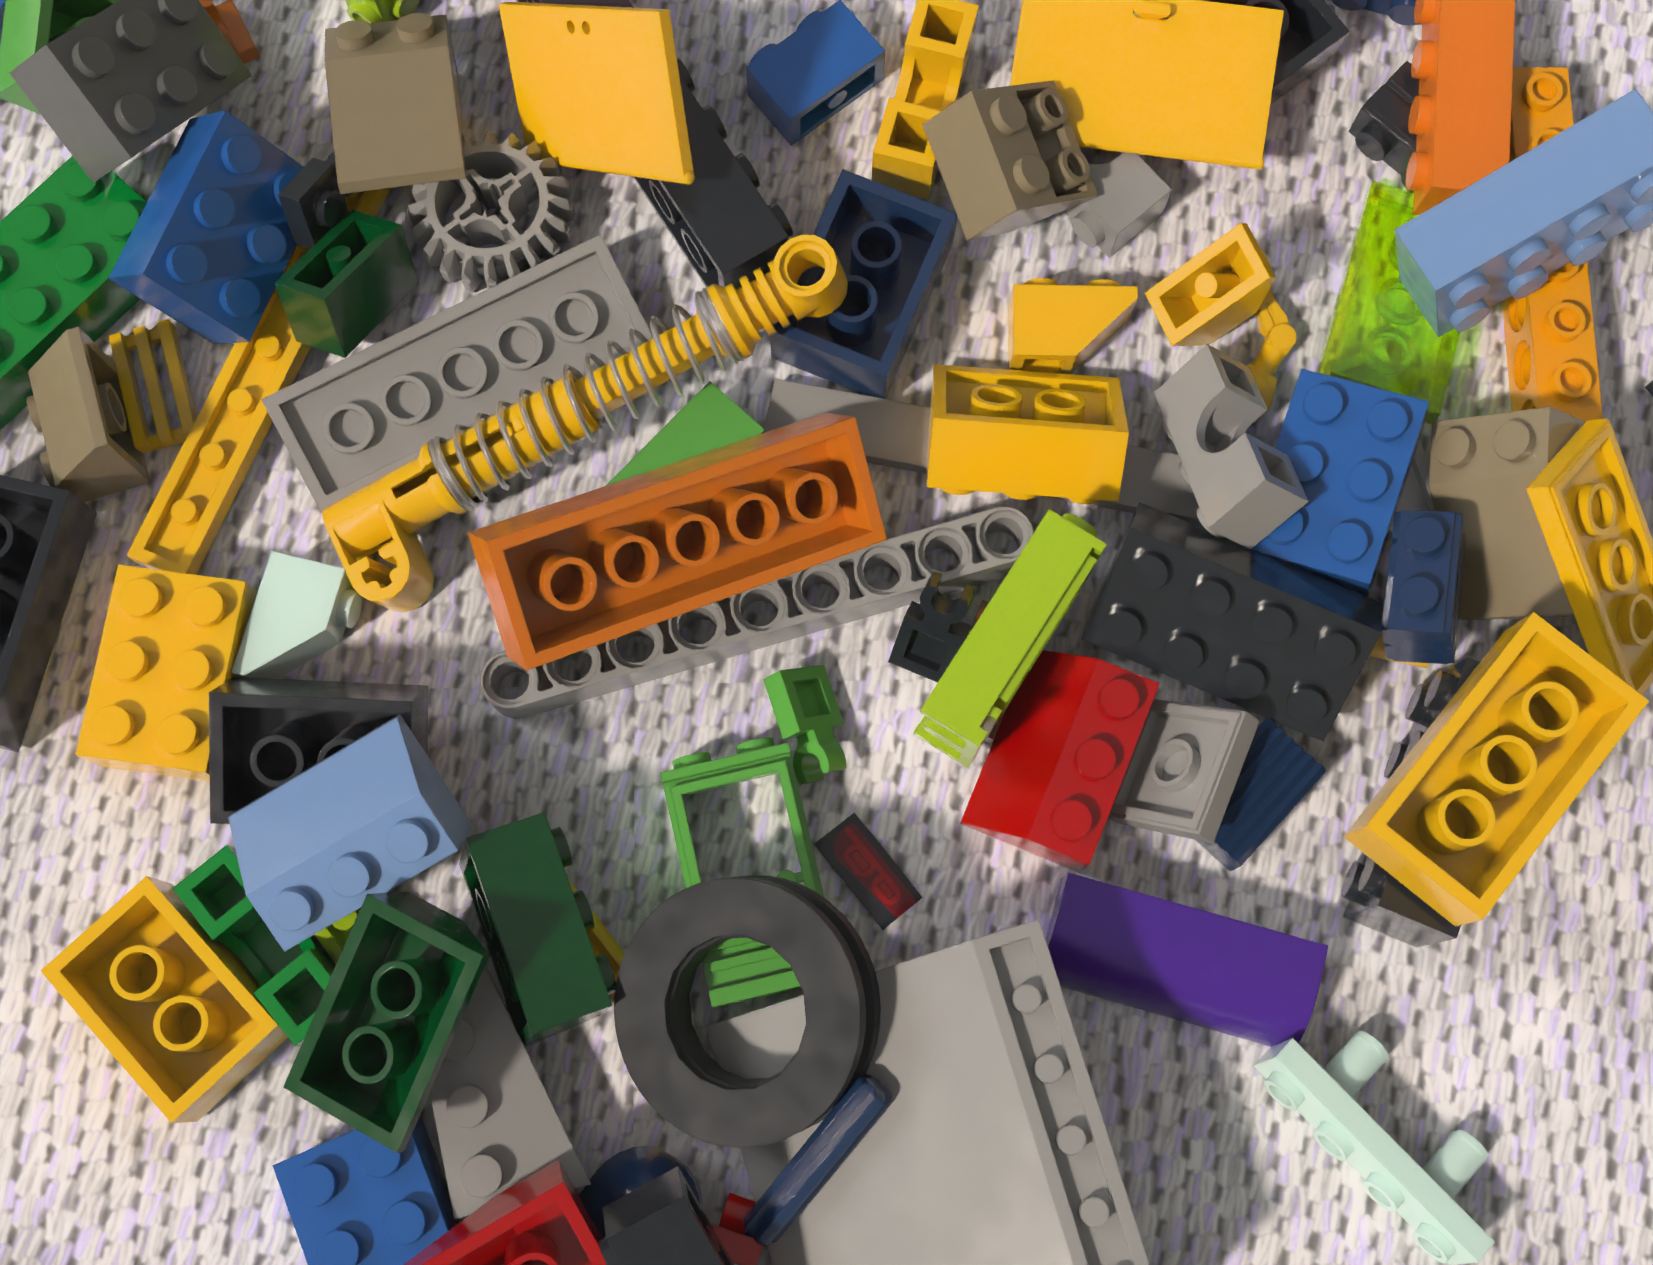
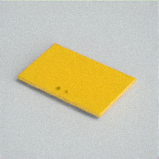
M1023 0L1010 86L1054 81L1059 95L1066 104L1067 115L1079 147L1261 170L1264 166L1263 151L1284 10L1202 0Z
M505 2L499 4L525 147L535 141L541 147L542 159L553 157L558 165L562 167L691 185L694 182L695 176L669 9Z

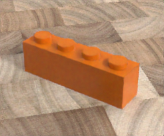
M1416 0L1414 22L1422 24V40L1418 41L1414 50L1411 75L1412 78L1420 80L1419 96L1417 95L1413 100L1408 129L1410 134H1417L1416 152L1412 153L1406 171V189L1414 191L1413 215L1424 213L1509 163L1515 0Z

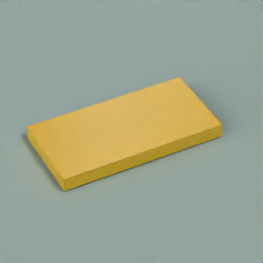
M1608 418L1587 420L1529 484L1526 490L1589 655L1643 695L1653 683V539L1611 422H1609Z

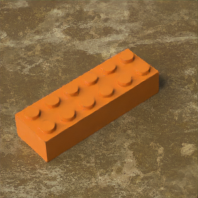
M826 412L467 532L507 657L525 670L533 669L887 540L856 418Z

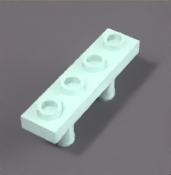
M1356 1032L1324 1068L1293 1038L1270 1047L1253 1065L1266 1078L1264 1086L1268 1093L1283 1107L1292 1111L1297 1110L1315 1128L1313 1136L1317 1143L1334 1158L1340 1161L1346 1160L1365 1179L1362 1185L1367 1194L1386 1210L1396 1211L1415 1230L1413 1238L1426 1254L1440 1263H1448L1449 1265L1479 1263L1495 1241L1456 1203L1454 1197L1489 1158V1154L1483 1145L1469 1133L1463 1130H1454L1423 1168H1421L1354 1098L1389 1058V1054L1383 1045L1367 1032Z

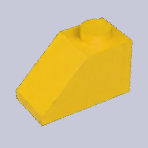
M1240 223L1145 292V295L1171 346H1205L1206 344H1212L1254 315L1270 290L1276 276L1248 224Z

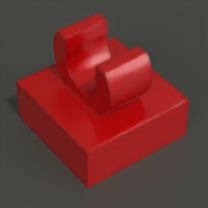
M729 1193L719 1226L711 1225L733 1263L757 1265L763 1246L756 1243L754 1238L745 1236L746 1231L743 1227L744 1217L755 1205V1201Z

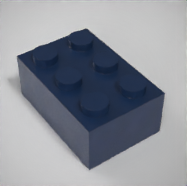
M842 169L813 235L826 240L834 249L847 278V295L841 306L831 314L822 317H804L800 320H797L793 314L788 317L791 324L788 327L783 328L780 322L774 324L777 333L770 336L771 358L866 396L886 399L953 246L957 214ZM822 267L807 269L799 277L797 285L810 286L815 284L822 278L825 269Z

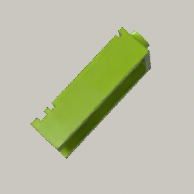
M1050 509L1047 511L921 708L920 713L924 717L913 733L915 736L966 768L970 767L984 740H987L995 724L999 721L1088 580L1107 544L1096 538L1098 533L1092 525L1070 513L1060 516Z

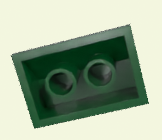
M545 812L466 837L459 862L512 1022L525 1047L604 1014L612 1006L609 995L615 993L616 987L615 977L606 955L603 953L595 956L587 934V930L594 928V919L588 900L582 890L572 891L564 869L572 865V857L566 837L560 827L550 829Z
M408 891L367 894L283 1087L396 1153L403 1152L489 958L488 952L466 923Z

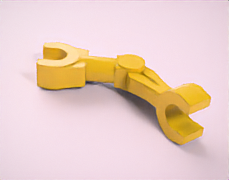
M1261 249L1262 252H1263V254H1264V256H1265V258H1266V260L1268 261V258L1266 257V255H1265L1263 249ZM1271 288L1256 312L1258 330L1263 335L1264 340L1253 364L1249 363L1247 365L1268 409L1253 423H1257L1271 409L1278 380L1274 375L1297 339L1294 328L1289 325L1287 315L1276 302Z

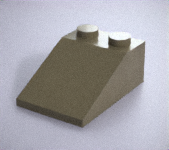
M412 13L395 21L369 24L365 21L353 20L342 23L337 28L325 29L324 61L337 182L340 194L466 178L460 82L447 15L429 16L424 13Z
M1552 407L1432 422L1429 488L1434 511L1455 512L1463 515L1466 547L1459 609L1460 620L1520 619L1533 612L1541 618L1574 616L1526 488L1586 421Z

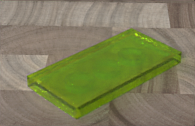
M1372 181L1365 195L1316 372L1429 401L1425 423L1432 425V422L1436 421L1441 414L1461 332L1452 329L1444 335L1437 337L1399 279L1395 229L1419 216L1413 215L1414 193Z

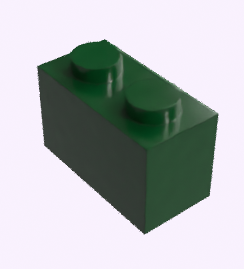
M353 209L275 282L296 342L346 358L419 284L402 225Z

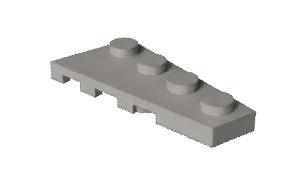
M485 965L430 1091L454 1219L471 1215L496 1195L558 1159L575 1189L592 1184Z

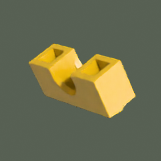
M917 0L905 41L903 63L894 99H888L873 150L871 180L911 196L929 200L938 164L922 124L958 99L974 43L979 5L961 0Z

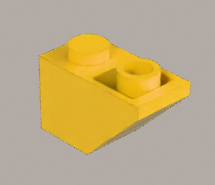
M1036 278L1028 280L1023 284H1013L1008 304V370L1072 374L1129 321L1138 299V286H1120V283L1109 279L1093 280L1085 285H1059L1057 281L1048 278Z

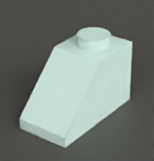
M271 550L231 673L237 677L278 679L340 644L345 627L353 628L362 607V596L351 585L345 569Z

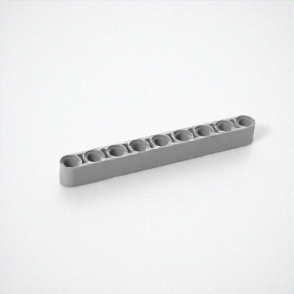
M997 507L887 539L530 670H525L508 658L506 651L500 652L492 656L483 666L480 674V688L485 698L503 716L513 719L527 718L910 605L912 601L920 602V595L929 577L936 571L925 560L926 554L934 549L942 548L949 550L958 560V566L949 572H939L942 574V579L938 586L941 595L964 589L966 584L975 586L1005 577L1033 535V528L1027 516L1019 510L1010 507ZM992 532H1006L1014 537L1018 549L1010 554L997 553L987 544L986 536ZM875 566H885L896 573L899 582L888 590H878L867 583L864 575ZM823 583L834 588L839 597L829 607L817 608L806 602L803 597L804 592L814 584ZM756 601L768 602L778 612L775 619L765 626L751 625L744 620L742 615L747 606ZM694 619H706L716 626V631L709 641L695 645L688 643L682 638L684 627ZM643 636L654 642L652 654L642 662L632 663L625 661L621 657L623 645L633 637ZM575 654H583L592 659L590 671L584 678L578 681H568L560 677L562 663L568 657ZM513 672H522L529 675V685L522 696L509 700L499 697V686L505 676Z

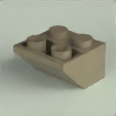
M1054 81L971 90L922 124L967 241L1009 233L1098 196L1090 175L1088 161L1081 152L1067 115L1066 104L1059 95Z

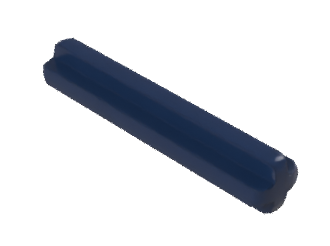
M866 1075L855 1080L744 1217L743 1227L746 1232L753 1236L756 1243L768 1246L770 1243L777 1242L889 1106L892 1098L891 1093L877 1078Z

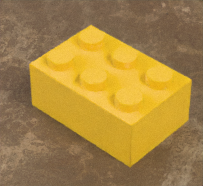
M118 564L75 755L101 767L210 782L209 692L232 677H237L231 672L258 592L246 581Z
M146 876L40 971L171 1123L198 1122L288 1037L255 996L254 992L260 986L246 966L228 947L210 938L172 889L174 887L173 884Z

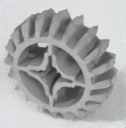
M488 129L482 144L474 145L472 140L463 134L466 178L412 185V194L416 202L408 205V215L412 224L415 225L412 228V236L416 245L423 249L422 255L430 267H440L439 270L443 279L451 284L461 277L465 289L471 293L480 285L482 279H485L489 289L501 283L503 279L512 278L542 263V259L549 260L561 254L557 243L571 242L572 231L568 222L574 220L575 209L573 202L569 200L571 189L568 180L564 179V176H559L561 174L559 165L553 157L542 159L541 147L535 141L522 148L519 137L515 136L513 132L510 133L502 144L497 143L495 134L491 133ZM488 178H500V179L489 180ZM463 192L466 197L464 204L453 213L455 219L446 225L447 213L452 202ZM537 198H540L535 219L530 227L521 234L518 227L519 220L530 211L528 205ZM479 200L488 210L496 208L498 214L501 211L505 224L500 221L496 214L488 216L486 209L483 213ZM485 244L500 245L494 248H479Z

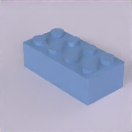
M1634 89L1395 229L1399 279L1437 337L1444 335L1452 329L1462 332L1474 327L1487 317L1492 306L1510 296H1513L1514 299H1520L1530 295L1548 280V274L1569 262L1573 266H1577L1591 260L1607 246L1608 240L1629 228L1632 232H1638L1653 224V111L1637 89Z

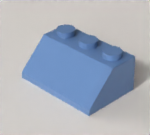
M401 715L396 716L228 817L245 894L284 952L359 909L367 894L386 893L457 852L473 828L472 823Z

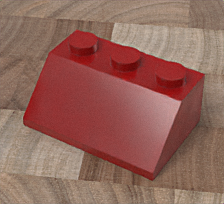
M1043 650L1006 709L960 824L1081 873L1091 863L1160 683L1098 658Z

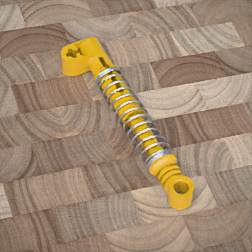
M802 234L790 238L779 248L774 260L767 263L770 271L766 274L759 267L753 271L756 277L755 280L750 282L746 275L739 279L742 287L737 290L731 283L725 287L712 284L707 289L703 288L702 292L697 291L694 297L697 310L696 315L691 317L682 306L674 304L672 315L675 326L671 329L660 318L652 316L650 328L653 338L648 341L640 331L630 328L628 341L631 351L626 352L618 343L608 340L606 354L609 363L604 364L595 354L586 352L584 357L586 376H583L575 367L564 364L561 378L554 381L552 378L543 376L540 382V389L534 393L521 388L518 402L514 404L499 400L496 414L489 416L488 414L478 412L474 421L475 425L471 428L456 424L453 430V438L447 440L436 436L435 440L430 439V442L421 446L419 456L324 508L322 511L324 524L353 588L360 596L392 611L408 612L420 607L426 602L432 592L434 576L431 565L415 531L450 512L463 515L469 510L473 511V507L478 508L480 500L488 502L487 492L500 485L504 490L509 491L510 484L508 480L520 473L530 479V468L542 461L547 466L552 467L553 461L551 456L564 449L569 454L574 455L572 445L586 437L590 442L595 443L596 437L594 433L602 429L603 425L600 418L603 416L610 428L617 432L618 426L610 414L615 409L626 404L635 419H639L640 415L632 400L646 392L651 397L655 406L660 407L661 402L654 388L669 380L676 393L682 396L683 390L676 376L684 371L691 369L697 380L704 384L705 378L699 367V363L712 357L718 367L726 372L727 366L723 356L729 357L737 365L739 361L744 362V359L753 355L755 345L763 340L760 332L766 330L769 336L777 333L774 324L780 322L783 328L791 325L788 317L793 314L797 320L804 317H822L831 314L841 306L847 295L848 286L845 272L834 249L826 240L816 235ZM812 267H822L825 269L822 278L815 284L810 286L797 285L799 277L807 269ZM678 311L686 319L685 321H680ZM656 323H657V324L662 328V330L664 331V332H663L662 334H660V335L658 334L657 327H656ZM634 335L643 343L642 345L636 347ZM612 347L615 350H617L621 355L615 360L612 353ZM589 358H591L600 368L592 372ZM378 552L384 560L397 567L392 570L369 557Z

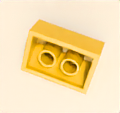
M934 364L927 453V487L940 488L944 492L954 495H967L974 491L997 492L1019 500L1033 499L1037 496L1064 497L1078 504H1095L1100 500L1119 501L1129 436L1119 378Z

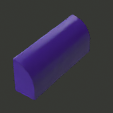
M1069 872L1060 880L1045 938L1060 986L1063 988L1270 1047L1292 1038L1299 1044L1315 1006L1328 951V945Z

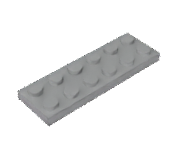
M600 234L261 400L317 507L322 513L324 508L418 457L421 446L430 442V439L435 440L436 436L447 440L453 438V430L456 424L471 428L475 425L474 421L478 412L488 414L489 416L496 414L499 400L514 404L518 402L521 388L534 393L540 389V382L543 376L552 378L554 381L561 378L564 364L575 367L583 376H586L584 367L586 352L595 354L604 364L609 363L606 354L608 340L618 343L626 352L631 351L628 341L630 328L640 331L648 341L653 336ZM634 335L636 347L642 345L643 343ZM612 347V353L615 360L621 355L617 350H615ZM589 358L592 372L600 368L591 358Z

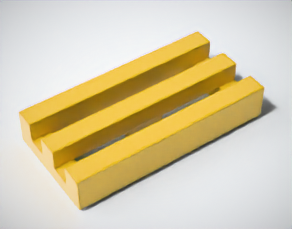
M169 319L158 321V327L148 330L145 325L133 328L134 334L124 336L121 332L108 335L134 448L143 454L184 443L197 418L176 327ZM162 343L181 423V428L174 430L171 427L152 345ZM135 349L138 350L157 434L150 436L130 352Z

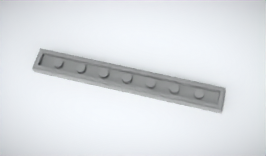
M774 379L764 426L765 432L825 412L853 416L856 418L867 463L927 474L929 407ZM1127 445L1119 501L1100 500L1095 504H1087L1135 513L1139 502L1191 524L1203 526L1197 517L1199 506L1192 488L1179 471V463L1181 462L1179 455ZM1051 497V498H1056V499H1061V500L1070 501V500H1068L1067 498H1064V497Z

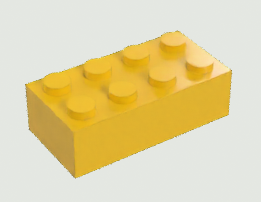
M1533 612L1503 632L1343 837L1455 927L1483 920L1645 708L1649 700Z

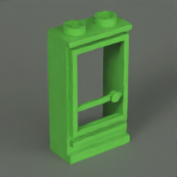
M771 737L754 739L737 745L735 747L737 755L711 760L709 752L694 753L673 760V770L660 772L686 888L702 881L683 796L779 774L801 872L793 873L790 870H783L777 877L796 883L804 882L805 887L824 897L788 743L774 745V740ZM749 938L729 939L712 948L702 961L711 1006L715 1010L728 1007L727 1004L764 995L766 997L789 992L792 988L800 987L789 963L770 946Z

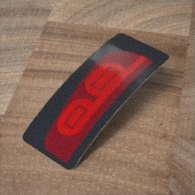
M855 813L851 814L814 843L882 930L923 898Z

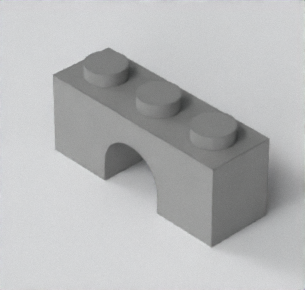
M1123 152L1111 162L1089 164L1090 175L1098 196L1064 210L1072 219L1073 230L1079 239L1091 248L1098 246L1108 258L1113 256L1162 215L1172 191L1138 154Z
M1206 344L1154 392L1164 417L1161 420V425L1168 437L1174 442L1181 460L1179 471L1185 481L1191 486L1198 503L1197 517L1211 535L1216 538L1226 537L1252 549L1309 502L1289 456L1245 433L1251 424L1268 410L1248 366Z

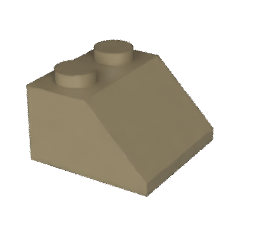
M80 327L66 330L28 371L33 395L27 396L26 403L34 426L39 432H43L47 451L40 454V463L47 482L51 487L71 491L83 502L151 483L144 454L134 448L115 363Z

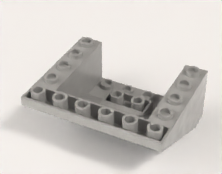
M1039 919L875 971L881 1004L880 1029L875 1052L865 1076L871 1075L877 1078L889 1090L892 1097L891 1103L780 1239L768 1245L772 1264L1150 1265ZM804 995L707 1026L716 1062L724 1070L746 1079L769 1078L781 1072L800 1047L806 1026ZM821 1122L785 1140L770 1145L740 1148L755 1203Z

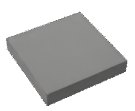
M1154 699L1108 818L1116 823L1214 843L1260 721L1246 711Z

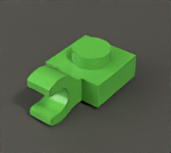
M817 665L779 670L763 679L783 740L797 738L793 766L795 775L801 785L819 782L824 779L823 774L846 769L844 751L837 743L833 733V729L843 725L844 722L825 666Z

